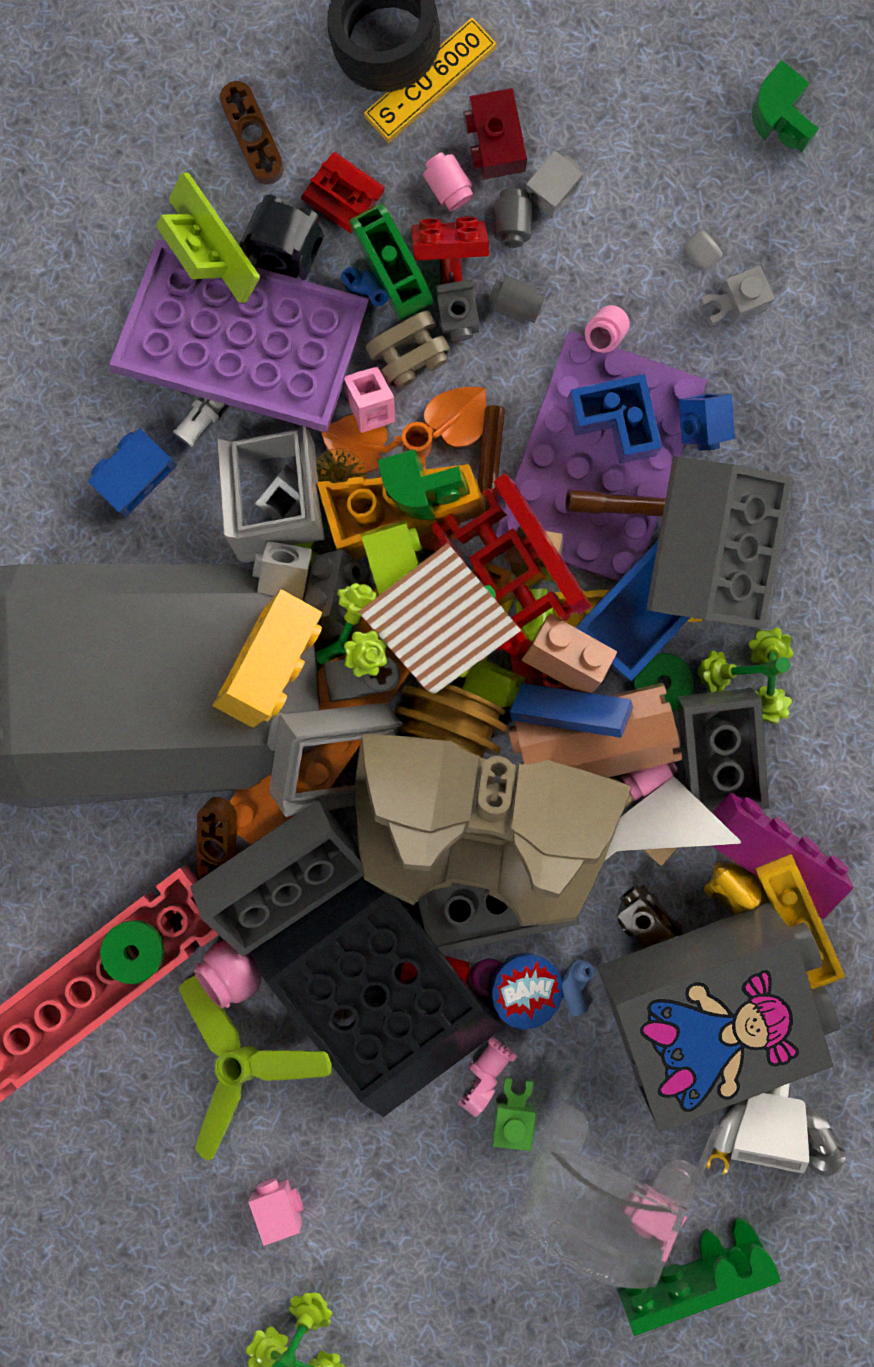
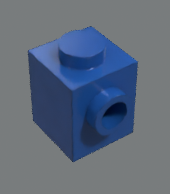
M703 393L679 399L682 444L697 445V450L706 451L719 449L720 442L735 439L732 394Z

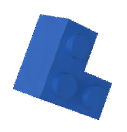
M645 374L570 390L567 403L575 436L611 428L619 464L655 457L661 450L662 445Z

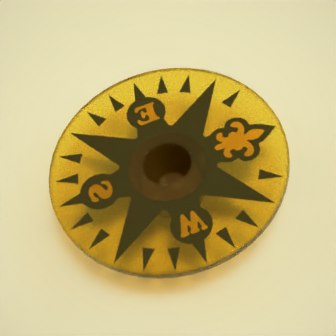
M342 448L330 449L316 459L318 482H346L348 478L356 477L367 479V471L363 461L350 450Z

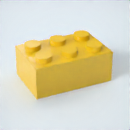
M280 589L263 607L212 706L252 728L262 721L268 722L272 715L277 716L287 698V695L282 693L283 689L286 688L290 680L295 681L305 663L300 656L308 646L310 648L313 646L321 632L322 627L317 623L323 612Z

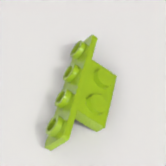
M180 173L169 197L170 203L178 214L161 215L156 224L157 229L191 279L222 278L239 303H246L260 279L258 272L189 173Z

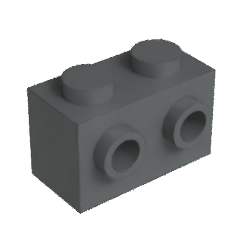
M343 549L313 557L304 600L305 603L323 612L317 624L322 627L319 636L328 643L339 639L346 623L344 616L347 610L338 603L340 599L337 595L338 589H345L354 583L359 585L366 584L368 586L370 571ZM361 618L358 624L353 625L348 639L352 638L354 632H359Z

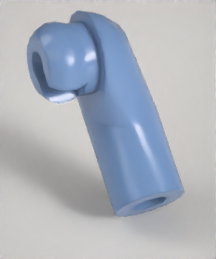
M583 960L572 963L562 979L563 995L571 1017L579 1016L588 1011L582 991L589 979H593L595 976V969L590 962Z

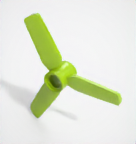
M196 975L185 980L179 986V992L210 1051L219 1056L215 1062V1074L219 1082L216 1085L195 1144V1150L200 1157L209 1161L214 1158L238 1106L242 1083L256 1077L265 1081L326 1077L332 1072V1063L328 1054L324 1051H259L250 1045L240 1047L239 1034L225 1010L219 1008L208 996ZM237 1060L241 1065V1071L238 1068Z

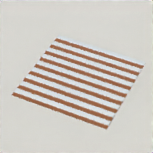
M448 543L358 611L424 688L434 694L521 631Z

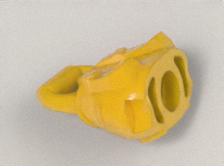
M733 860L717 862L712 868L710 881L703 890L710 899L717 897L733 915L752 910L757 906L770 902L760 878Z

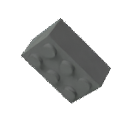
M753 688L678 696L677 704L685 787L711 813L730 792L742 800L745 797L750 798L761 809H770L762 704L758 694Z

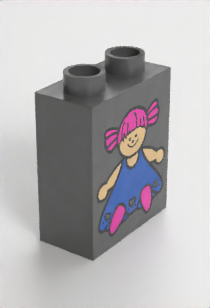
M770 902L597 966L638 1087L659 1132L834 1067L825 1035L840 1030L839 1018L827 991L823 986L811 989L806 973L822 966L819 949L811 931L804 922L788 927Z

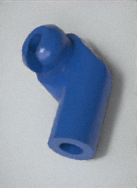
M354 266L347 267L342 272L341 281L345 284V289L350 293L368 296L375 306H382L387 302L388 296L374 273L359 271Z

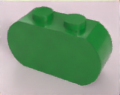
M383 203L348 220L359 248L372 272L384 288L388 296V302L400 321L433 304L426 281Z

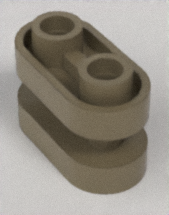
M423 311L378 335L366 345L365 348L372 361L385 359L388 364L380 371L388 387L395 385L397 389L404 388L416 379L415 374L426 367L429 371H433L447 363V355L450 353L451 348L444 336L431 338L429 332L437 324L429 311ZM416 340L419 347L400 357L397 351Z

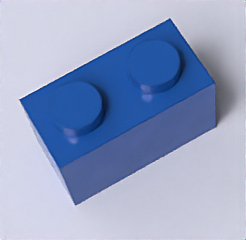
M140 428L135 434L130 432L125 435L117 445L119 450L109 460L104 458L98 462L91 471L93 476L87 481L125 518L177 467L176 463Z

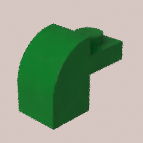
M783 60L776 65L762 83L753 103L752 119L755 129L764 140L775 130L780 141L785 146L791 149L797 148L802 153L819 130L816 125L794 108L810 83Z
M415 449L377 460L386 491L397 508L411 518L420 520L435 519L432 504H450L459 500L460 496L469 494L466 480L459 466L425 476L422 462Z

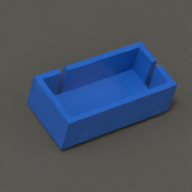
M658 540L575 626L578 630L617 651L609 669L624 683L632 681L691 618L646 610Z

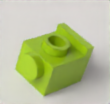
M479 661L470 668L462 689L482 697L501 708H512L525 678L489 661Z

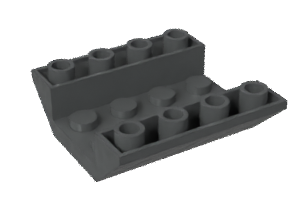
M673 456L646 610L749 627L768 628L794 487L793 478L734 464Z

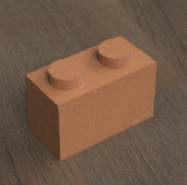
M549 614L537 630L522 661L575 691L593 693L602 683L617 651L554 615Z

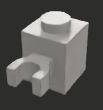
M759 265L726 279L718 291L720 295L709 294L700 299L699 304L701 308L714 305L718 309V314L708 318L709 327L719 324L727 314L734 325L765 312L775 300V297Z

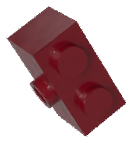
M513 88L469 96V110L463 111L467 134H474L476 146L470 147L474 169H481L483 180L525 172L527 154Z

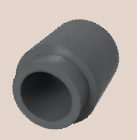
M504 189L500 192V198L496 200L494 238L501 241V245L504 247H521L523 242L531 238L532 201L529 200V193L523 189Z
M506 275L503 282L496 279L488 301L494 303L492 310L522 323H525L526 320L535 323L545 295L537 292L538 288Z

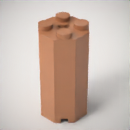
M663 683L609 695L631 699L633 709L622 738L515 721V726L510 727L509 732L514 754L522 753L524 762H519L520 764L538 763L547 759L606 778L682 760L681 752L678 749L680 743L670 703H666L665 697L660 696L667 694Z

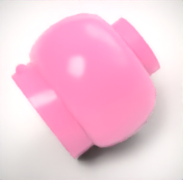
M225 940L213 945L202 958L203 963H197L195 965L196 968H194V973L199 983L212 1001L221 1009L230 1007L231 1002L240 1003L250 998L257 992L262 981L260 970L251 952L242 956Z

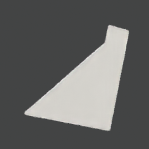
M673 776L620 817L605 860L617 851L740 844L741 841Z

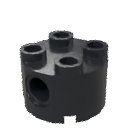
M267 194L262 202L257 204L239 246L248 259L250 255L257 259L255 267L297 278L299 275L301 280H306L323 241L324 234L318 225L320 218L317 213L304 207L298 210L284 204L280 198Z

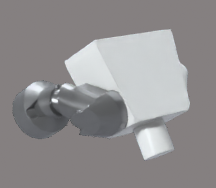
M789 1084L751 1097L748 1100L738 1102L721 1120L714 1143L716 1150L712 1151L708 1156L706 1166L710 1169L712 1159L720 1158L725 1163L722 1175L726 1174L731 1161L728 1153L732 1152L731 1159L803 1174L807 1166H809L818 1175L831 1176L840 1171L845 1162L846 1153L841 1142L832 1136L831 1132L834 1129L826 1117L812 1106L805 1105L804 1101L788 1098Z

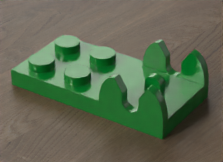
M735 1218L732 1228L735 1243L731 1248L722 1247L718 1236L706 1228L701 1233L699 1239L701 1259L682 1266L679 1264L666 1266L660 1271V1274L647 1279L644 1277L633 1278L626 1282L624 1287L617 1289L633 1335L637 1336L780 1283L781 1280L775 1263L763 1247L751 1224L743 1218Z

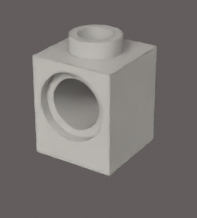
M554 150L526 184L525 191L529 193V200L553 219L580 187L583 177L580 166L567 155L562 157Z
M267 541L264 554H256L252 576L259 578L257 593L274 596L282 589L303 601L312 549Z

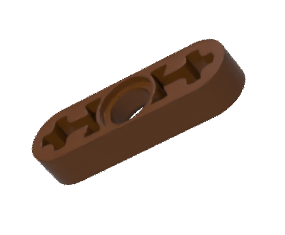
M241 81L229 82L222 88L220 93V101L254 179L261 184H273L281 178L284 170L280 153L250 87ZM238 93L241 98L244 97L242 100L247 114L242 117L236 104L231 103V95ZM249 125H256L262 129L261 137L255 142H248L242 138L243 130ZM261 149L264 150L269 163L275 162L272 164L273 171L270 173H266L264 169L257 170L261 167L257 151Z
M221 797L210 798L197 814L198 881L214 871L215 865H218L217 869L236 856L237 813L234 806ZM209 840L219 843L224 852L216 850Z

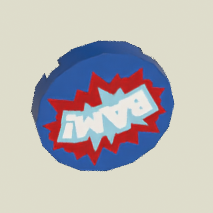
M525 952L513 954L505 959L507 961L500 967L498 966L492 973L488 987L489 1002L499 1018L511 1027L523 1030L540 1027L551 1020L560 1007L563 996L561 976L556 967L540 955Z

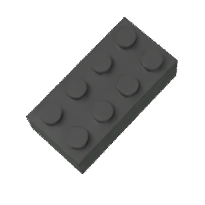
M317 800L190 887L201 919L239 954L245 956L364 875L357 842L325 806Z

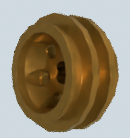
M418 680V688L404 686L402 694L413 701L409 709L396 706L394 710L395 715L405 720L403 725L398 727L399 732L409 737L453 741L462 749L479 756V758H483L485 752L493 755L499 754L501 747L490 742L493 733L506 735L509 727L498 721L499 716L503 717L505 714L503 708L450 684L435 694L427 691Z

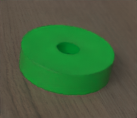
M659 653L633 678V689L657 684V679L660 676L667 677L670 681V685L666 689L667 694L660 696H664L666 703H670L671 710L675 711L678 709L677 697L691 695L693 692V674L687 663L680 657L669 653Z
M139 920L125 921L113 927L104 937L100 949L101 962L105 971L113 979L125 984H137L149 979L158 971L165 955L164 942L160 933L152 925ZM129 945H134L138 948L139 955L136 959H132L127 955L126 950Z

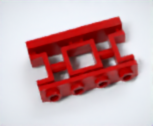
M504 473L493 481L496 487L491 490L487 488L482 492L491 506L490 509L463 527L451 514L446 516L445 521L441 524L436 521L430 527L436 535L431 540L437 551L448 543L469 569V565L450 535L454 533L457 540L463 545L479 535L485 547L469 557L476 570L473 574L484 586L490 585L496 593L495 600L500 606L516 597L523 608L522 611L511 617L521 631L497 648L498 651L504 649L515 656L520 653L519 648L527 647L532 643L523 629V626L553 607L559 618L565 622L571 618L570 615L577 612L580 615L592 607L519 488ZM503 499L527 537L525 539H522L514 528L500 537H497L491 526L507 516V513L500 504ZM515 545L530 570L499 589L485 564ZM540 561L544 563L565 597L566 601L563 603L553 591H550L537 601L530 591L529 587L546 577L538 565Z

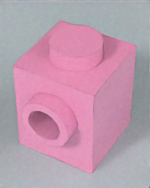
M276 1178L266 1180L255 1186L256 1191L252 1192L248 1203L263 1246L300 1233L303 1222L299 1212L303 1211V1203L298 1189L291 1190L288 1180L278 1183Z

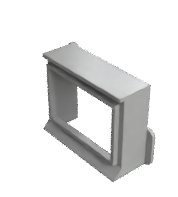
M306 426L233 442L217 438L224 536L241 563L255 561L256 554L263 555L267 541L297 545L324 539L320 493L316 483L318 482L315 443ZM296 456L301 515L243 526L239 465L276 457L287 458Z
M387 703L273 715L267 742L270 750L275 751L269 793L284 816L297 815L317 800L327 810L355 806V785L296 793L303 747L360 740L362 734L397 736L398 727L402 726V722Z

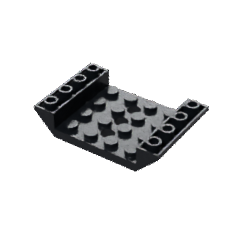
M364 876L251 951L270 989L319 1051H324L328 1054L332 1067L357 1099L382 1117H385L504 1028L481 997L478 999L475 997L399 898L364 880ZM400 963H412L417 969L416 975L410 980L399 979L395 974V969ZM369 986H381L386 992L384 1000L379 1003L369 1002L364 996V992ZM342 1008L351 1010L355 1015L354 1022L348 1026L337 1024L333 1018L337 1010Z

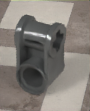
M386 657L387 663L384 667L387 670H392V675L387 676L386 683L381 685V682L373 678L372 675L355 676L353 668H347L344 665L345 659L325 663L330 702L364 697V695L393 690L400 681L401 672L398 665L392 659Z

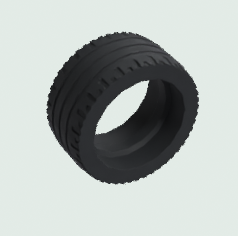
M331 0L327 13L329 39L339 66L355 84H359L360 87H365L367 90L371 89L379 92L397 91L398 89L401 90L409 87L411 84H415L433 66L440 47V24L434 0ZM394 7L409 11L419 19L416 32L404 44L391 50L374 52L359 48L350 41L354 26L364 15L377 9Z

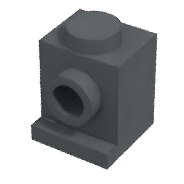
M473 280L436 285V300L442 336L444 338L451 337V341L460 342L471 339L473 333H479ZM463 306L465 312L461 315H455L451 311L452 307Z

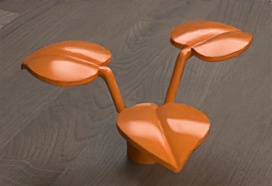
M461 387L437 395L428 403L425 409L424 421L426 424L422 422L408 424L403 429L402 436H396L395 440L387 446H384L387 441V429L385 426L361 433L354 414L331 423L327 433L321 431L323 441L328 452L330 453L331 451L332 457L337 463V458L342 455L343 450L344 456L347 458L345 466L360 461L351 471L353 473L360 474L375 471L379 467L377 460L381 459V453H389L398 446H402L403 452L415 449L422 462L423 469H426L425 458L431 452L432 438L437 439L442 436L447 445L460 448L474 444L482 436L486 408V389L483 387ZM435 533L420 537V545L436 552L437 549L431 540L436 536ZM453 533V534L450 535V536L452 537L453 541L455 542L456 537H455V535H454V533Z

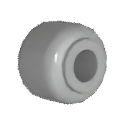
M700 230L684 245L686 256L696 268L699 267L702 270L709 269L723 257V252L719 248L723 243L714 232L709 236L706 231Z

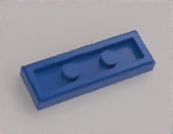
M522 683L510 710L512 721L622 738L633 706L631 699Z

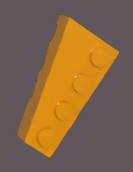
M469 464L458 465L466 480L469 494L460 496L459 500L450 504H432L435 519L429 520L411 518L401 512L386 491L382 477L364 479L363 477L348 478V481L331 483L330 481L316 482L336 550L343 549L358 560L367 556L360 533L405 520L408 529L415 527L418 538L434 533L430 525L436 521L441 524L449 514L453 515L459 523L478 517L486 511L477 480ZM457 466L424 469V473L426 476Z

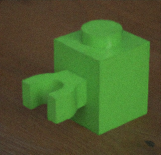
M504 1076L503 1088L507 1100L496 1099L492 1129L493 1147L531 1151L536 1111L533 1103H526L533 1091V1079L525 1078V1088L523 1091L514 1092L511 1089L512 1076Z

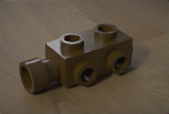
M634 885L620 897L621 903L617 913L619 925L628 936L632 937L634 935L641 943L642 949L676 937L670 929L676 931L678 936L685 934L682 926L671 918L659 904L658 898L653 893H650L644 885L640 888ZM646 901L651 902L654 907L651 908Z

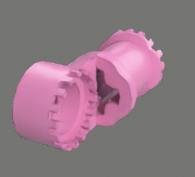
M493 1036L487 1040L489 1045L476 1062L472 1061L468 1065V1068L477 1076L475 1081L472 1082L475 1089L471 1090V1094L465 1092L467 1096L462 1095V1099L458 1103V1105L474 1117H477L491 1100L495 1092L494 1087L498 1083L496 1078L509 1061L514 1062L517 1058L513 1051L508 1047L504 1049L506 1045L503 1044L501 1046V1042Z

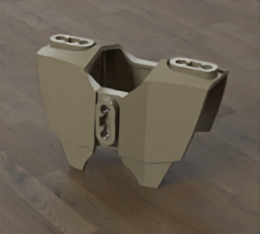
M362 734L355 775V817L364 880L412 905L423 895L434 889L451 887L452 882L489 889V895L504 902L513 911L520 926L575 921L602 868L631 786L547 759L538 763H519V765H515L507 758L501 756H493L488 759L479 758V756L462 749L453 741ZM495 776L500 777L499 783L493 782Z

